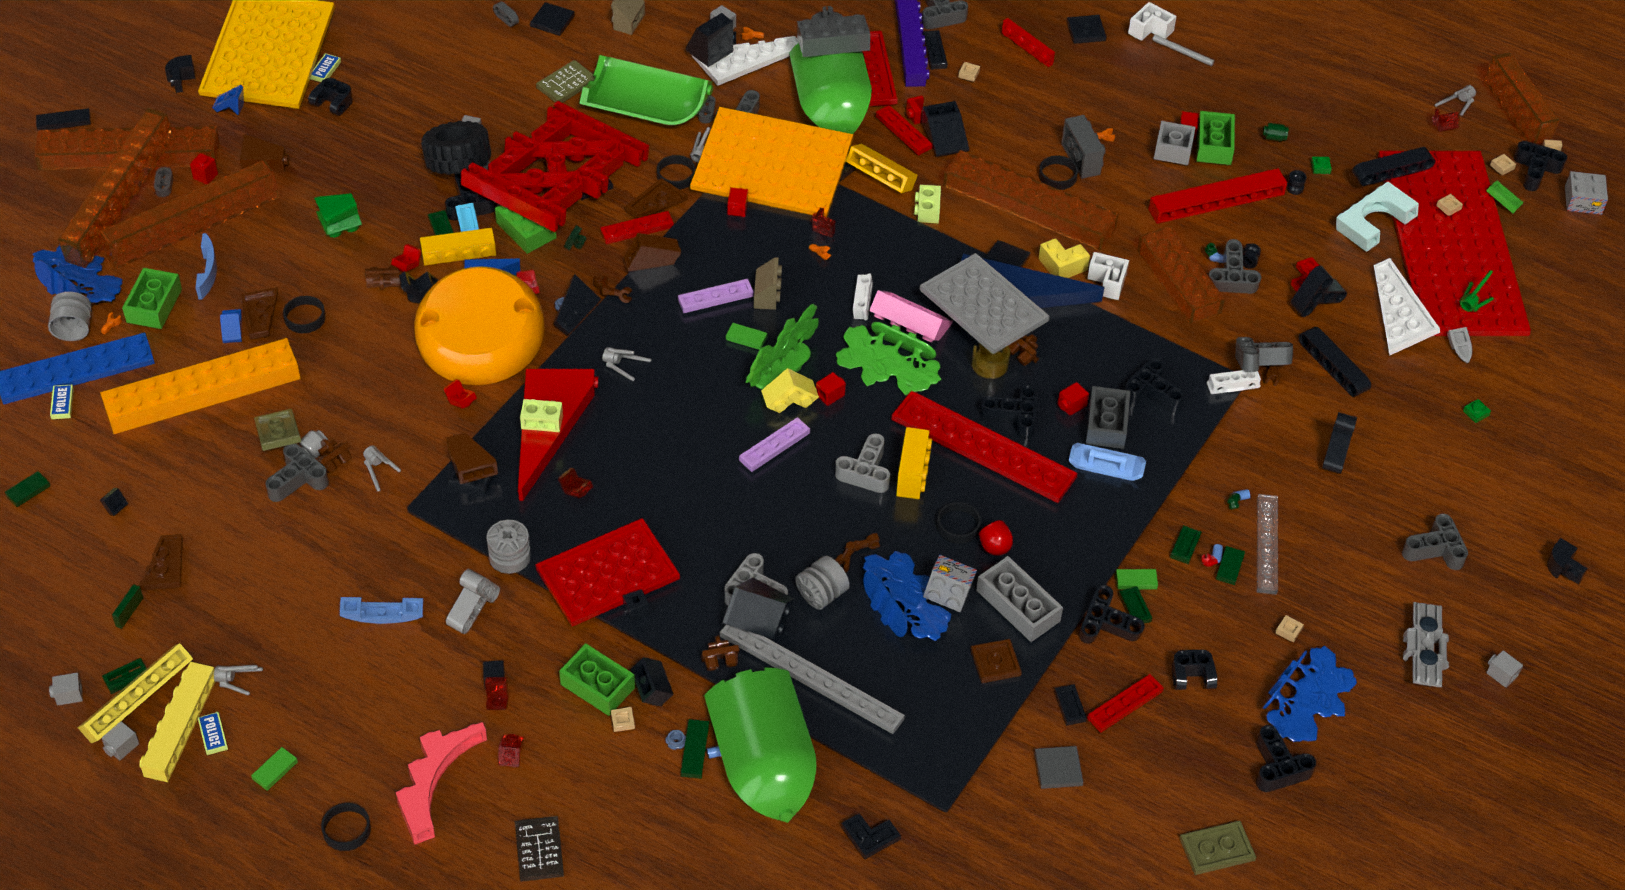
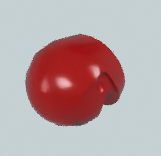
M1003 520L995 521L979 532L983 548L992 555H1004L1013 545L1012 534Z

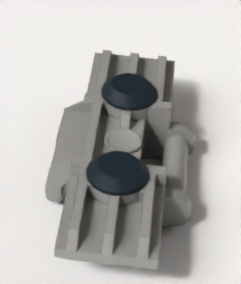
M1418 602L1413 603V628L1407 629L1403 634V642H1407V648L1403 652V660L1407 661L1409 657L1413 656V683L1442 687V670L1449 668V662L1447 661L1449 635L1443 633L1442 606ZM1434 643H1439V654L1434 652Z

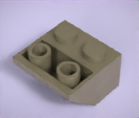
M613 0L611 4L614 30L632 35L645 16L644 0Z
M773 258L756 269L755 309L776 310V302H780L781 291L777 290L781 289V278H778V276L782 274V265H778L779 258Z

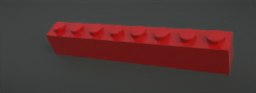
M1279 168L1153 196L1150 198L1148 210L1156 224L1282 196L1285 194L1287 181Z

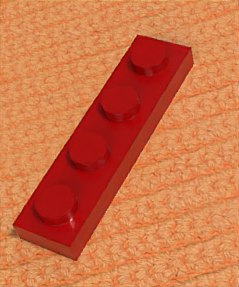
M1009 18L1003 20L1002 34L1047 67L1053 65L1055 52Z
M890 105L876 111L875 117L918 156L932 149V143Z
M669 211L600 227V232L605 244L635 238L637 233L651 234L670 229L674 222Z
M1149 674L1089 713L1087 719L1102 733L1161 694L1164 687Z

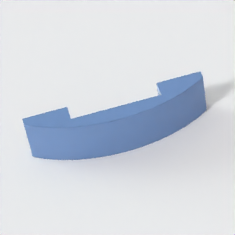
M206 233L202 234L201 242L203 258L207 259L205 273H198L196 280V291L199 300L208 294L217 274V261L213 244Z
M341 597L340 616L358 622L376 624L412 621L423 617V598H403L402 603L361 602V597Z

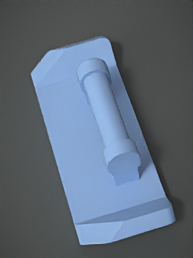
M1081 443L1072 445L1069 462L1075 468L1131 481L1143 477L1146 465L1143 457Z

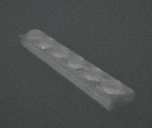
M1258 494L1257 593L1277 595L1278 496Z

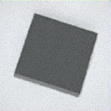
M1077 746L1035 749L1034 753L1041 789L1083 786Z

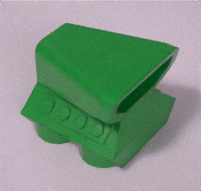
M351 193L314 197L320 209L316 211L318 220L326 236L334 238L340 236L343 231L355 232L362 225L356 201Z

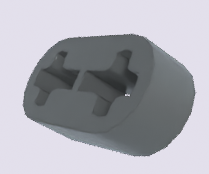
M500 1L493 5L496 16L508 26L512 27L519 23L516 12L504 2Z
M709 95L704 107L698 113V120L702 123L713 121L715 98L712 95Z
M161 167L156 171L154 189L157 196L166 197L172 191L173 174L170 168Z

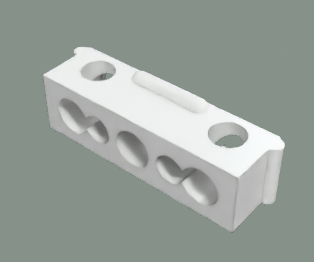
M870 273L858 275L853 304L854 319H868L873 287L872 275Z
M1241 370L1210 374L1209 381L1206 383L1210 393L1217 394L1261 387V378L1258 371L1246 372Z

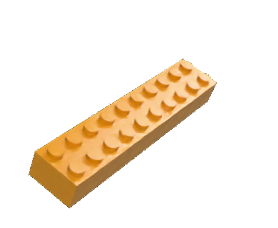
M285 338L100 392L113 434H117L300 379V374L288 339Z

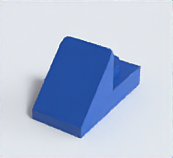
M239 85L217 96L212 108L219 112L230 107L239 115L244 105L243 86Z
M241 309L223 310L220 315L223 343L242 342Z

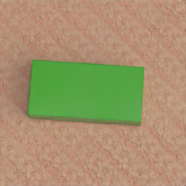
M1495 181L1487 189L1490 195L1512 213L1523 204V201L1499 181Z
M732 323L726 335V340L758 350L762 348L767 339L766 332Z
M1116 569L1118 590L1137 586L1139 589L1158 588L1156 569Z
M281 747L251 775L252 780L268 791L298 763V760Z

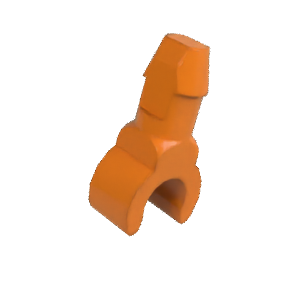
M748 27L743 28L742 39L744 40L764 38V33L760 31H754Z
M1108 128L1103 132H1096L1098 139L1114 141L1115 135H1112V128Z
M816 244L809 246V249L812 252H816L822 259L827 260L831 257V254L827 253L830 247L817 246Z
M113 312L109 313L101 333L106 334L112 327L121 324V315L114 319Z

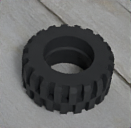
M457 121L440 124L438 127H433L430 131H427L421 140L425 164L431 171L438 174H460L464 168L469 171L468 166L472 162L479 166H484L491 157L488 131L482 124L477 122Z

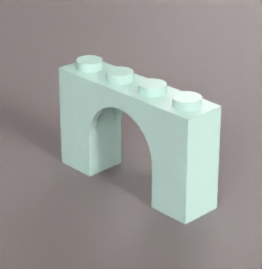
M1386 182L1371 194L1366 195L1361 201L1353 204L1344 213H1340L1336 219V230L1367 252L1380 242V230L1364 219L1366 215L1372 212H1386L1402 223L1407 224L1418 216L1419 203L1391 183Z

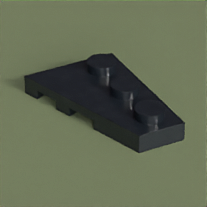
M576 274L571 278V283L553 323L566 336L574 330L601 300Z

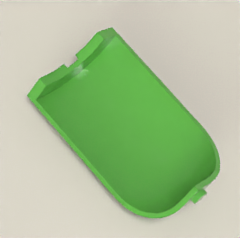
M799 43L796 44L789 52L802 109L820 128L854 134L866 115L871 99V83L863 52L803 57Z
M600 55L593 74L596 78L594 81H589L583 87L579 104L662 124L677 125L691 120L701 111L709 95L711 96L713 92V82Z
M764 668V671L752 672L751 669L736 673L735 678L726 682L724 680L720 681L704 695L726 774L735 792L752 809L767 817L788 823L804 805L812 790L816 775L815 750L789 671L779 668Z

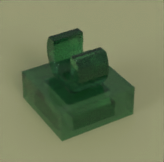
M576 225L564 245L566 249L570 250L574 245L577 249L581 250L587 240L585 236L579 235L582 230L579 226Z

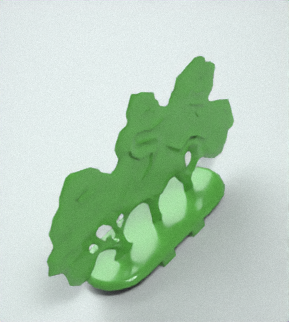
M811 304L802 313L797 323H795V318L788 319L784 329L778 335L777 343L774 347L767 345L759 349L756 359L750 367L746 383L750 382L751 387L756 386L757 388L764 389L787 368L795 372L801 369V366L808 361L811 355L809 347L802 342L809 340L818 327V318L812 319L817 309L816 305Z
M873 322L871 328L877 335L873 337L863 325L856 326L855 328L849 327L843 336L849 347L843 348L836 353L839 366L849 369L863 368L861 378L866 386L875 384L876 381H887L891 375H894L897 378L899 389L904 395H908L911 391L922 392L928 390L931 384H937L941 380L938 375L940 369L939 362L936 360L923 361L921 358H936L935 350L927 343L917 339L916 334L911 332L905 334L900 331V327L894 324L890 327L880 322ZM883 340L894 344V346L884 345ZM901 347L912 352L913 355L902 356L898 353V349ZM914 358H917L915 361H919V368L914 367Z

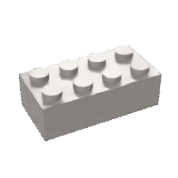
M1007 556L978 576L976 591L1030 642L1061 621L1063 607L1010 557Z

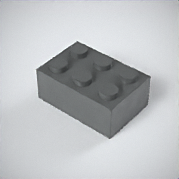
M1085 115L1065 119L1061 144L1068 157L1076 163L1080 178L1100 175L1101 168L1103 167L1105 147L1100 143L1097 133L1093 131L1090 121L1086 119Z
M1092 386L1086 444L1124 449L1127 435L1130 391Z

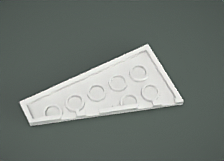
M795 36L777 38L773 42L767 43L763 40L753 45L749 43L733 45L732 53L709 67L693 55L692 57L716 85L719 86L789 57V52L799 42Z
M1389 258L1374 265L1389 354L1392 355L1440 333L1439 326L1393 261Z

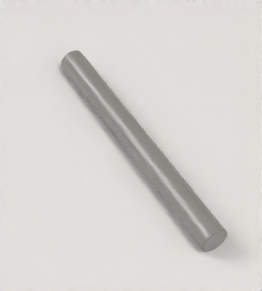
M1158 35L1153 37V41L1207 65L1213 66L1215 60Z

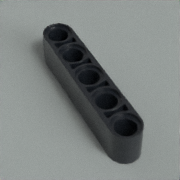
M1420 147L1359 163L1354 166L1352 173L1362 186L1428 170L1434 166L1436 160L1426 147Z
M1315 326L1299 334V342L1304 349L1349 395L1356 397L1371 389L1370 379L1320 328Z

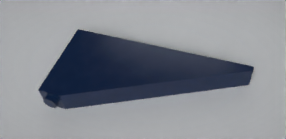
M963 254L961 261L971 255ZM982 258L1039 308L1102 302L1104 286Z

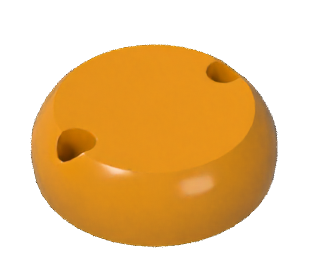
M492 267L464 268L446 275L437 281L421 300L414 321L416 344L427 365L440 376L451 381L458 379L461 384L465 385L497 383L523 370L539 351L545 331L543 311L533 290L517 276Z

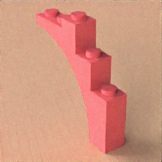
M483 722L472 724L459 731L450 732L445 736H442L440 730L428 732L420 737L421 748L425 758L417 759L408 764L409 775L414 786L404 787L396 792L397 803L414 845L435 837L430 808L436 785L447 767L459 755L487 740Z

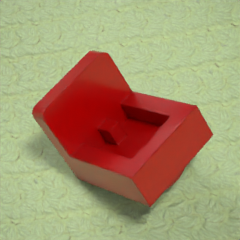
M922 95L907 99L906 114L914 125L921 122V110L924 103Z
M406 244L403 254L392 258L391 265L396 266L403 272L419 266L421 250Z
M534 269L516 272V276L524 281L535 294L540 293Z
M455 379L443 389L449 403L462 409L471 405V402L477 399L475 393L464 389L458 379Z

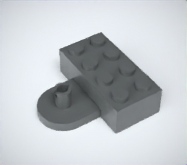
M826 6L822 8L823 12L816 13L811 20L797 21V39L803 57L870 51V31L864 15L856 14L843 17L841 14L833 12V7L828 6V10H826Z

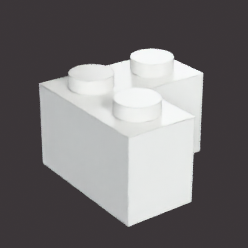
M1148 2L1130 19L1128 34L1141 41L1150 33L1166 39L1174 31L1177 16Z
M1094 252L1087 279L1103 283L1105 287L1103 297L1119 300L1127 275L1129 260Z

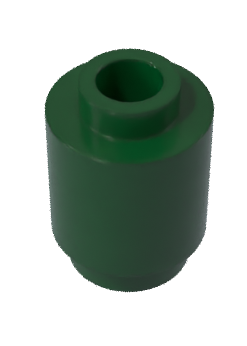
M1268 122L1267 126L1264 125L1263 136H1266V140L1287 141L1289 127H1286L1284 124Z

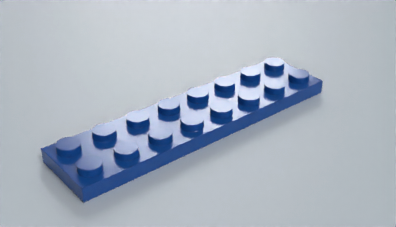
M141 333L0 371V396L4 405L52 392L53 386H74L152 365L155 362L146 334Z

